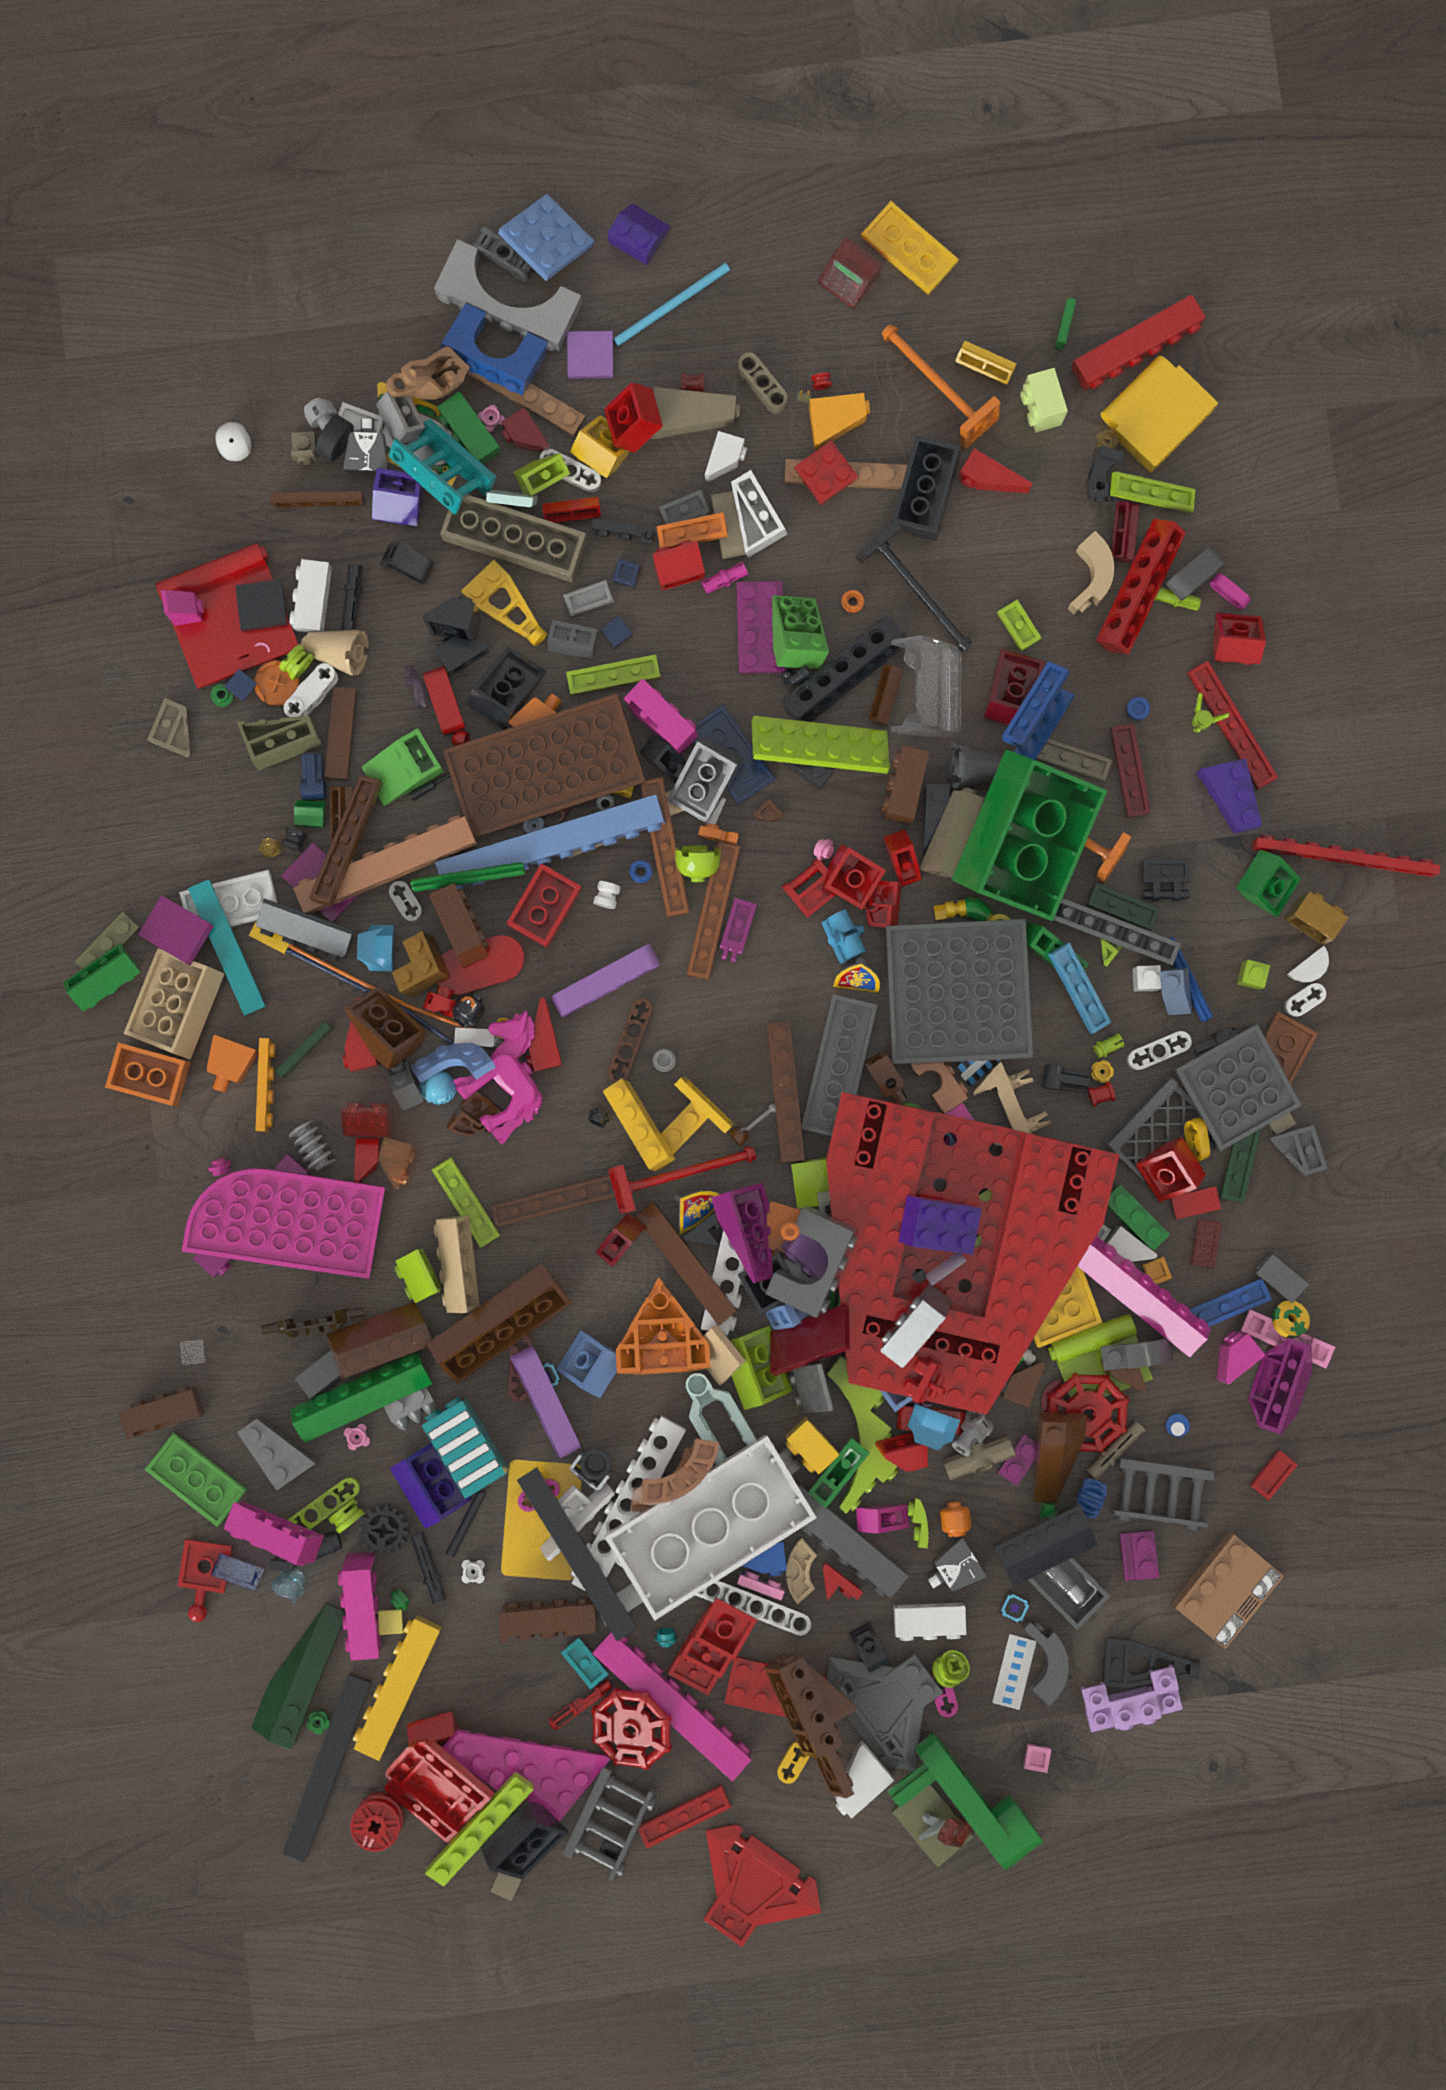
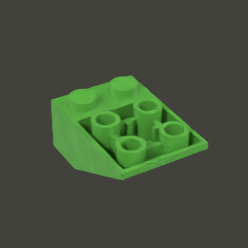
M773 595V651L777 666L802 668L807 665L809 669H820L829 653L816 599Z
M418 728L395 741L361 767L367 777L382 781L383 785L378 797L384 807L444 773Z

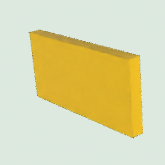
M892 201L861 233V237L928 295L959 262V259Z

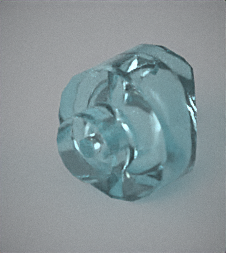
M295 1569L292 1573L282 1571L271 1582L270 1586L279 1597L289 1598L292 1603H295L306 1592L302 1584L307 1579L298 1569Z

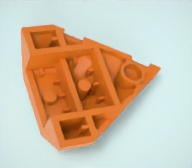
M659 1277L629 1326L624 1338L616 1348L617 1374L678 1373L711 1368L710 1345L708 1341L703 1337Z

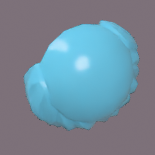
M443 1070L424 1082L419 1083L421 1094L425 1100L434 1105L446 1104L452 1100L457 1093V1085L453 1082L454 1079Z

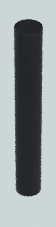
M479 1490L474 1496L446 1551V1554L449 1556H455L486 1495L485 1492Z

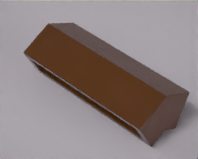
M883 665L868 719L873 721L874 724L887 727L903 672L902 669L894 665Z
M338 786L330 788V845L353 793V787Z

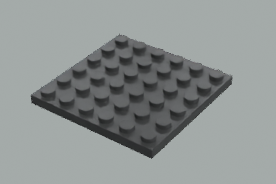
M1026 919L886 926L893 1065L1033 1058Z

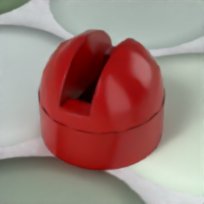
M463 730L454 732L451 738L452 744L457 746L469 742L470 733Z

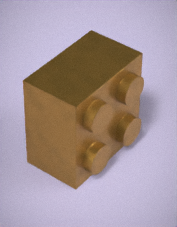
M1308 892L1297 899L1284 920L1321 945H1324L1335 939L1349 917L1344 915L1345 911L1334 904L1331 906L1324 901L1325 898L1321 894Z

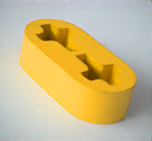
M1195 1117L1185 1123L1184 1133L1186 1144L1197 1161L1200 1162L1209 1157L1210 1144L1205 1122L1201 1118Z
M796 1740L790 1744L777 1768L779 1779L786 1784L795 1782L809 1759V1756L802 1754L798 1756L797 1760L794 1759L796 1755L794 1748H799ZM793 1763L792 1772L794 1774L784 1777L782 1769L789 1768L790 1764Z

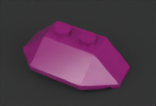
M1290 1338L1264 1353L1266 1356L1261 1359L1248 1397L1257 1419L1258 1427L1280 1435L1283 1434L1297 1416L1312 1373V1346Z

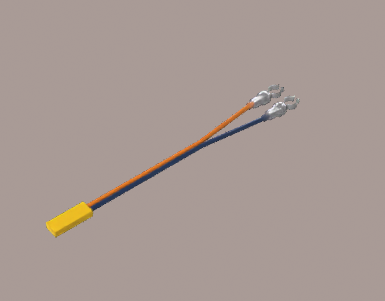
M256 922L249 934L252 938L284 954L290 953L366 993L376 988L294 945L283 942L282 936L274 934L272 938L259 933L261 929L256 927ZM388 994L414 1020L451 1045L454 1044L452 1039L408 1009L454 1026L465 1028L454 1020L407 1004ZM495 1035L493 1047L497 1048L502 1039Z

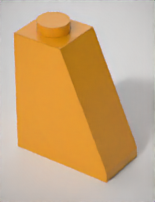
M864 393L809 399L814 451L820 449L832 440L833 442L865 423L867 414H870L869 400H865Z

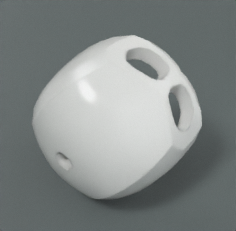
M227 422L218 428L216 432V445L220 454L225 459L241 461L251 453L252 443L250 436L241 424Z

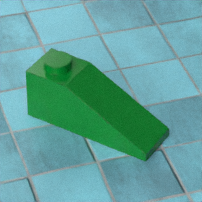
M1028 922L1026 925L1027 950L1055 969L1048 954L1064 943L1043 926ZM1075 953L1085 971L1089 963Z
M851 1438L808 1494L827 1508L870 1452Z

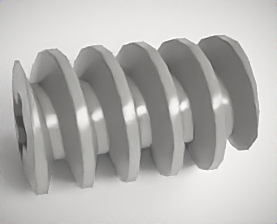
M311 1120L294 1129L289 1134V1137L291 1139L298 1138L293 1145L295 1147L302 1146L298 1151L299 1155L307 1154L302 1160L303 1163L311 1162L307 1170L319 1171L334 1163L336 1159L328 1160L327 1157L332 1152L331 1150L323 1151L327 1143L318 1142L323 1135H314L318 1126L310 1127L309 1125L314 1121Z

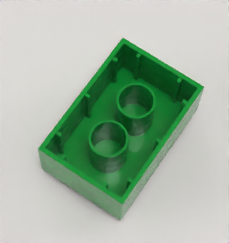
M1005 749L952 881L977 893L1053 921L1108 790Z

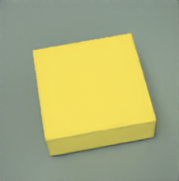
M402 1608L400 1610L387 1609L378 1611L379 1635L403 1633Z

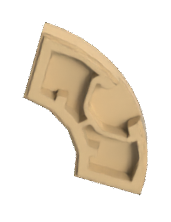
M802 1537L790 1551L786 1564L788 1589L797 1604L815 1590L810 1580L809 1571L817 1554Z

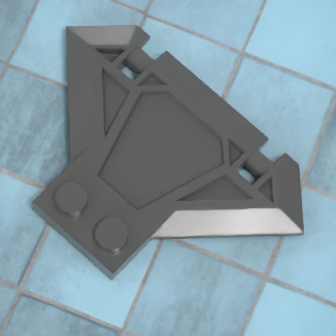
M916 1653L895 1667L884 1665L871 1673L868 1672L862 1661L830 1656L826 1680L856 1706L857 1710L847 1715L852 1725L872 1751L877 1748L881 1750L883 1755L878 1759L883 1766L913 1771L917 1757L914 1746L919 1743L924 1706L943 1694L941 1686ZM849 1683L852 1690L848 1691L844 1685ZM891 1740L895 1746L890 1748L887 1741Z

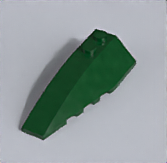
M326 1603L269 1682L251 1726L253 1730L269 1742L289 1750L296 1744L342 1628L343 1616H346L345 1610Z

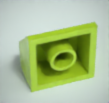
M423 1248L417 1249L396 1260L397 1266L394 1268L399 1279L404 1278L407 1287L404 1289L409 1300L413 1299L417 1303L443 1290Z

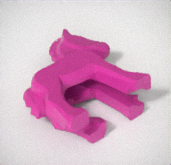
M527 1011L522 1012L521 1015L515 1014L513 1019L493 1022L489 1025L488 1031L491 1035L504 1039L490 1056L496 1068L478 1079L471 1075L453 1080L457 1085L456 1089L465 1100L492 1079L512 1096L509 1106L504 1111L494 1115L485 1114L479 1118L485 1128L492 1132L501 1145L506 1142L514 1129L523 1123L524 1119L527 1123L530 1120H534V1114H538L543 1100L542 1094L531 1076L533 1073L532 1069L526 1062L521 1063L519 1057L526 1053V1050L532 1045L531 1041L535 1038V1024L532 1021V1017L528 1016Z

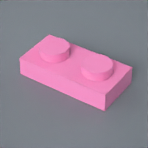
M752 1571L740 1572L737 1584L782 1600L784 1588L781 1587L780 1582L768 1579L767 1582L758 1579L760 1575Z

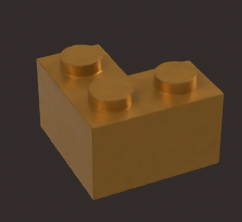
M421 931L403 941L411 962L392 972L400 993L412 998L450 977L433 936Z

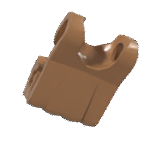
M444 347L427 359L410 361L402 366L400 373L393 374L386 381V388L393 397L411 396L435 400L457 389L463 383L470 367L450 347ZM394 381H403L404 389H397L394 386Z

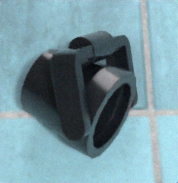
M591 1449L587 1452L582 1450L570 1466V1471L578 1479L595 1490H600L613 1473L610 1470L611 1461L609 1455L601 1449ZM580 1459H581V1462H580V1467H581V1469L576 1466V1464L579 1462ZM604 1477V1479L601 1481V1483H598V1482L596 1481V1480L601 1479V1478Z

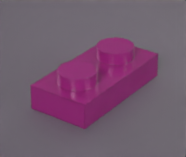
M1022 1434L1013 1447L1016 1456L1005 1460L997 1473L1018 1486L1036 1459L1037 1443L1025 1434Z

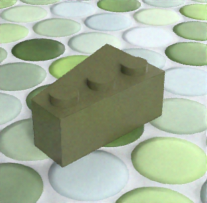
M309 716L280 718V720L271 721L263 719L258 720V722H237L251 761L258 771L322 746L316 727Z

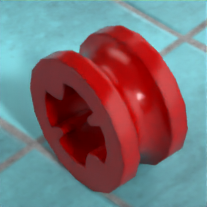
M821 372L812 375L811 381L814 382L812 389L825 390L832 387L833 384L829 381L831 373Z

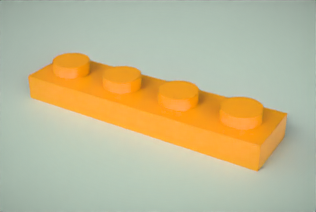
M259 1038L256 1131L269 1132V1127L273 1126V1113H270V1104L274 1102V1090H271V1081L275 1079V1067H272V1058L276 1056V1045L272 1044L273 1040L269 1038Z

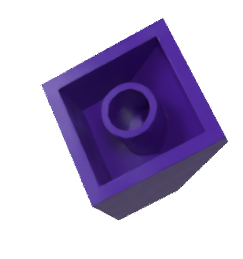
M632 203L617 216L608 231V241L610 244L648 265L671 226Z

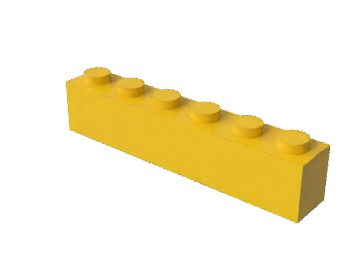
M418 1615L414 1620L409 1619L403 1631L407 1634L404 1642H398L393 1653L397 1657L393 1664L389 1662L383 1674L387 1677L384 1685H378L373 1696L377 1700L373 1707L368 1706L363 1719L367 1720L364 1728L359 1727L353 1738V1741L356 1742L355 1750L378 1761L381 1759L442 1626Z

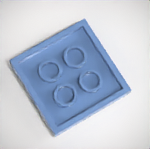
M548 194L503 225L498 232L545 281L590 249L594 244V240Z

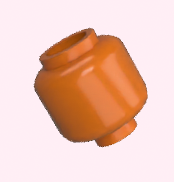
M961 1501L948 1502L947 1507L941 1509L942 1530L948 1533L949 1537L967 1535L966 1531L972 1528L970 1509L967 1506H961Z

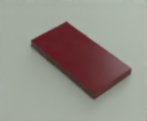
M843 1304L827 1310L825 1314L822 1313L817 1318L811 1316L800 1320L801 1323L794 1327L770 1331V1374L777 1376L849 1350V1307Z

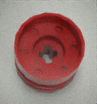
M385 1792L371 1793L365 1797L354 1812L350 1824L351 1835L356 1844L364 1850L372 1852L383 1851L390 1847L399 1836L404 1824L405 1814L403 1806ZM374 1820L376 1823H381L379 1829L376 1825H371Z

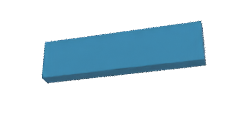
M1066 942L1050 952L1048 956L1089 1033L1094 1034L1111 1023L1071 944Z

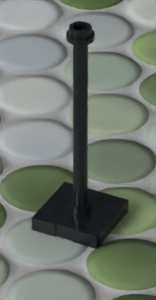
M895 520L861 549L855 558L862 564L876 551L878 554L882 553L958 643L956 646L957 650L960 649L963 652L972 644L971 638L969 636L965 638L890 550L888 541L902 527Z

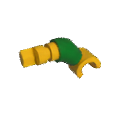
M966 896L963 900H958V903L948 901L943 905L934 906L935 920L955 918V915L958 914L960 917L966 916L977 922L996 921L998 919L1011 920L1004 914L993 915V910L982 899L974 896Z

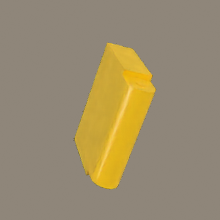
M1159 355L1101 412V417L1114 431L1112 436L1152 473L1214 411L1218 402L1180 365L1175 368L1166 358Z

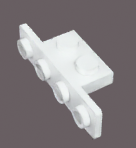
M605 1482L600 1490H595L589 1497L575 1485H572L558 1501L579 1532L604 1505L610 1502L615 1493L607 1482ZM552 1536L540 1547L543 1555L549 1561L561 1552Z

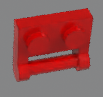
M817 858L812 861L810 867L789 884L786 882L781 886L807 919L837 895L823 887L828 869ZM819 871L822 877L800 895L794 891Z

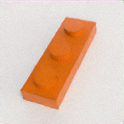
M724 512L657 526L660 548L666 546L674 548L680 542L686 540L701 543L729 537Z

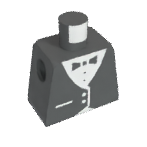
M361 419V432H350L344 470L376 472L377 468L390 470L386 438L383 433H374V419Z
M959 1536L933 1559L938 1570L929 1575L927 1579L933 1589L946 1582L951 1591H955L987 1576L962 1536Z

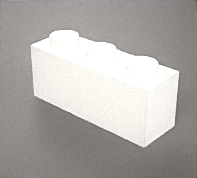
M301 559V566H297L296 580H299L298 588H294L293 602H296L295 611H291L290 624L293 625L292 627L296 632L324 631L332 567L329 562Z
M963 1603L893 1605L895 1637H900L901 1641L914 1640V1637L923 1636L924 1640H936L937 1636H947V1639H960L961 1635H966V1614Z

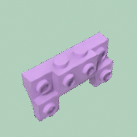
M1172 1664L1168 1665L1169 1667L1155 1671L1149 1670L1152 1685L1149 1684L1107 1695L1104 1682L1087 1688L1081 1687L1086 1717L1091 1732L1111 1727L1129 1730L1133 1728V1725L1140 1723L1144 1725L1156 1722V1719L1162 1718L1161 1715L1183 1710Z

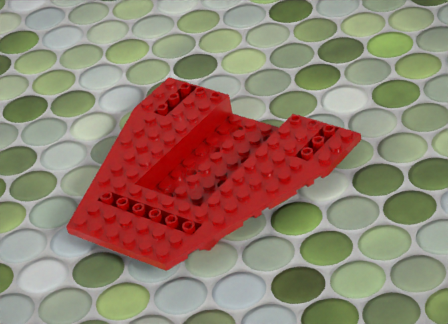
M841 1092L826 1165L831 1215L833 1218L858 1229L856 1232L858 1241L853 1250L849 1249L846 1256L849 1258L845 1270H840L838 1274V1279H840V1304H845L849 1307L850 1349L845 1351L848 1383L913 1398L904 1388L909 1379H913L918 1383L921 1382L923 1375L914 1371L918 1360L938 1362L943 1365L938 1376L945 1378L942 1387L947 1391L945 1395L938 1393L935 1400L927 1396L925 1401L987 1415L1104 1224L1119 1154L909 1105ZM949 1132L954 1133L957 1137L956 1143L951 1146L946 1145L943 1141L944 1135ZM993 1143H999L1002 1146V1152L998 1156H993L989 1152V1147ZM937 1178H943L946 1181V1187L942 1191H937L933 1187V1182ZM984 1188L990 1189L992 1192L990 1200H980V1190ZM907 1195L964 1203L982 1208L977 1234L982 1238L981 1244L974 1247L973 1255L961 1253L966 1262L933 1285L952 1300L946 1318L903 1368L880 1351L883 1345L881 1339L889 1329L892 1331L896 1327L895 1322L902 1313L906 1314L910 1309L909 1306L917 1296H920L930 1283L927 1277L923 1282H916L913 1280L912 1274L916 1269H922L925 1273H928L956 1253L912 1247L898 1242ZM963 1279L971 1282V1288L966 1292L958 1289V1283Z

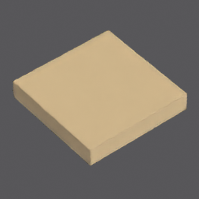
M715 1325L703 1337L710 1345L711 1368H707V1370L721 1386L746 1361L719 1326Z

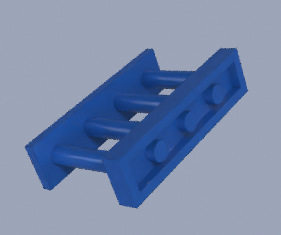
M1050 661L1047 662L1002 735L1003 741L1016 746L1014 753L1034 760L1039 756L1075 697V694L1061 688L1070 674L1068 669Z

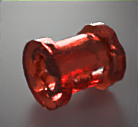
M682 372L681 390L704 392V373L700 375H686L685 372Z

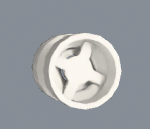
M599 881L597 887L599 893L595 896L593 904L615 909L617 904L615 895L620 893L621 886Z

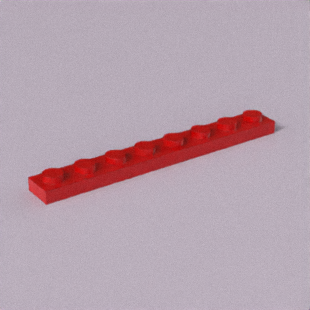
M1260 835V838H1256L1252 843V850L1256 851L1263 850L1276 854L1429 877L1440 874L1441 865L1433 864L1434 861L1429 859H1420L1417 862L1410 861L1411 857L1408 856L1390 858L1387 853L1374 852V855L1365 854V850L1362 849L1344 851L1342 850L1343 847L1329 845L1328 848L1319 847L1320 844L1316 842H1306L1304 845L1298 844L1295 839L1284 838L1283 841L1274 840V837L1270 835Z

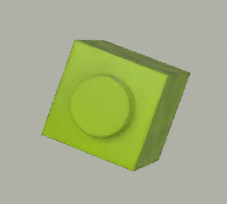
M1252 960L1243 961L1237 985L1256 990L1265 988L1270 965Z

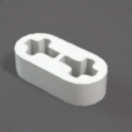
M1318 983L1306 986L1286 1000L1284 1004L1285 1012L1291 1017L1305 1014L1325 1000V988ZM1311 988L1319 990L1318 1000L1317 998L1310 1000L1306 998L1312 993ZM1301 1000L1304 1002V1004L1298 1007L1299 1012L1297 1010H1291V1007L1293 1006L1292 1001L1294 1003L1300 1002Z

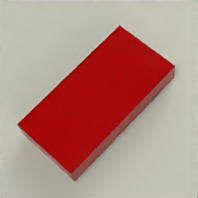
M1216 1186L1184 1193L1170 1199L1175 1219L1221 1209Z
M1278 1449L1250 1483V1486L1269 1501L1298 1464Z

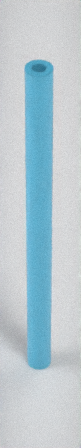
M726 263L722 264L613 338L615 344L620 346L729 272L728 265Z

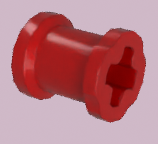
M1107 1081L1105 1085L1096 1088L1088 1087L1087 1089L1093 1108L1105 1101H1116L1115 1092L1110 1081Z

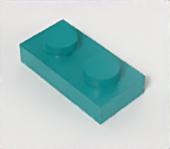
M579 1636L564 1648L561 1654L591 1690L609 1672L598 1658L592 1654L593 1652Z

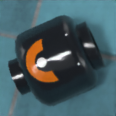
M474 992L471 995L463 993L456 1000L457 1002L452 1008V1019L462 1027L467 1028L478 1023L485 1013V1007L482 1004L483 999Z

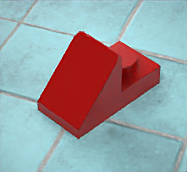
M823 1562L826 1599L829 1600L838 1586H840L841 1589L839 1591L849 1599L854 1597L858 1600L863 1594V1590L828 1562Z

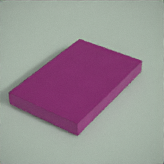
M312 843L285 871L282 877L293 887L299 886L298 882L303 879L311 878L313 880L317 878L326 854ZM359 895L320 910V912L334 923Z
M161 895L138 935L184 963L191 965L214 925Z

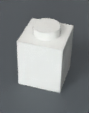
M1160 965L1137 966L1133 968L1134 992L1157 991L1161 989Z

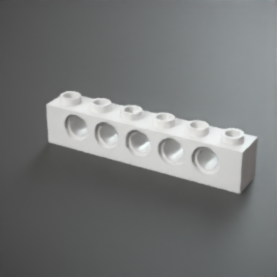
M723 1230L713 1279L719 1287L724 1280L733 1282V1291L725 1294L733 1305L739 1308L742 1295L738 1294L739 1285L743 1284L737 1274L743 1270L744 1266ZM730 1257H735L739 1261V1267L734 1271L728 1270L725 1265L726 1260ZM705 1309L701 1329L709 1331L718 1324ZM730 1317L719 1326L725 1335H728L729 1330L734 1331L736 1317Z

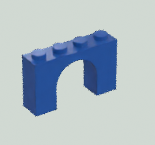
M465 303L442 341L441 349L450 347L470 367L469 372L476 373L492 383H497L506 387L509 391L523 396L546 356L548 342L527 332L517 351L511 356L500 359L486 356L475 344L485 326L486 312Z

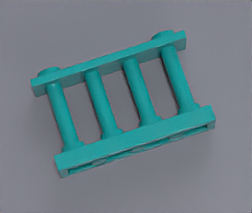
M430 418L424 422L425 429L420 433L419 438L407 446L397 438L394 439L389 457L455 515L459 511L463 496L474 489H477L484 496L487 495V492L492 490L496 476ZM427 445L435 453L422 461L413 452ZM443 459L452 468L438 475L430 467ZM460 474L468 483L455 490L447 481Z

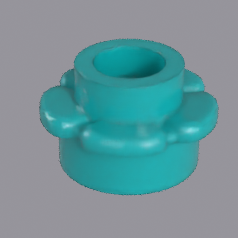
M669 1627L658 1629L654 1640L659 1642L661 1647L673 1646V1643L677 1642L675 1629Z

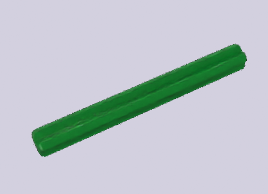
M523 862L415 878L411 880V888L417 892L443 888L453 883L455 885L519 876L525 874V866Z

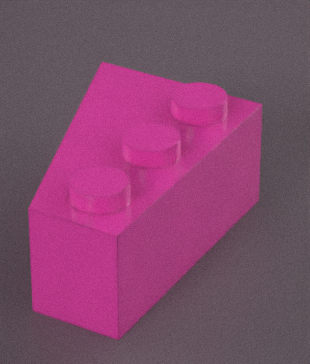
M642 678L624 697L630 712L656 736L667 742L681 755L698 737L695 730L697 726L689 718L684 719L679 714L680 711L672 703L669 704L663 699V695L658 690L653 689Z

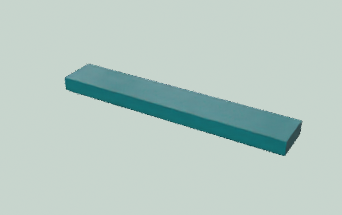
M208 879L188 888L200 918L214 925L208 936L244 1016L266 1007L211 880Z

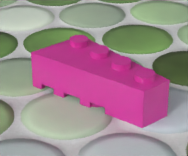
M244 1501L233 1502L224 1526L225 1530L231 1532L230 1535L241 1540L245 1539L255 1547L263 1548L276 1556L301 1566L315 1562L324 1535Z
M375 1551L372 1553H348L342 1571L338 1572L339 1586H343V1593L340 1596L341 1608H345L346 1616H343V1629L348 1631V1638L345 1639L346 1652H350L351 1660L377 1659L382 1649L378 1617H375V1614H378L379 1602L378 1596L373 1595V1592H376L377 1572H372V1566L376 1560Z

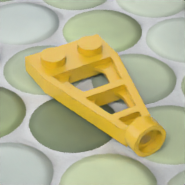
M495 560L461 590L465 597L473 600L478 610L528 639L534 646L539 645L546 638L547 632L538 625L510 575ZM500 588L506 589L511 598V603L504 609H498L489 603V598ZM515 607H519L526 616V620L520 625L515 624L507 617Z

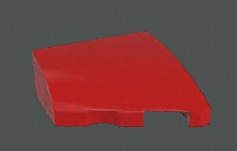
M879 881L864 906L869 926L885 928L886 926H898L902 882Z

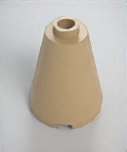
M365 631L309 632L303 637L301 645L305 648L304 651L311 653L314 659L327 663L333 668L349 675H359L367 661L368 655H364V647L368 648L369 643Z

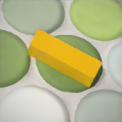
M964 341L955 361L1006 385L1016 367V363L967 341Z

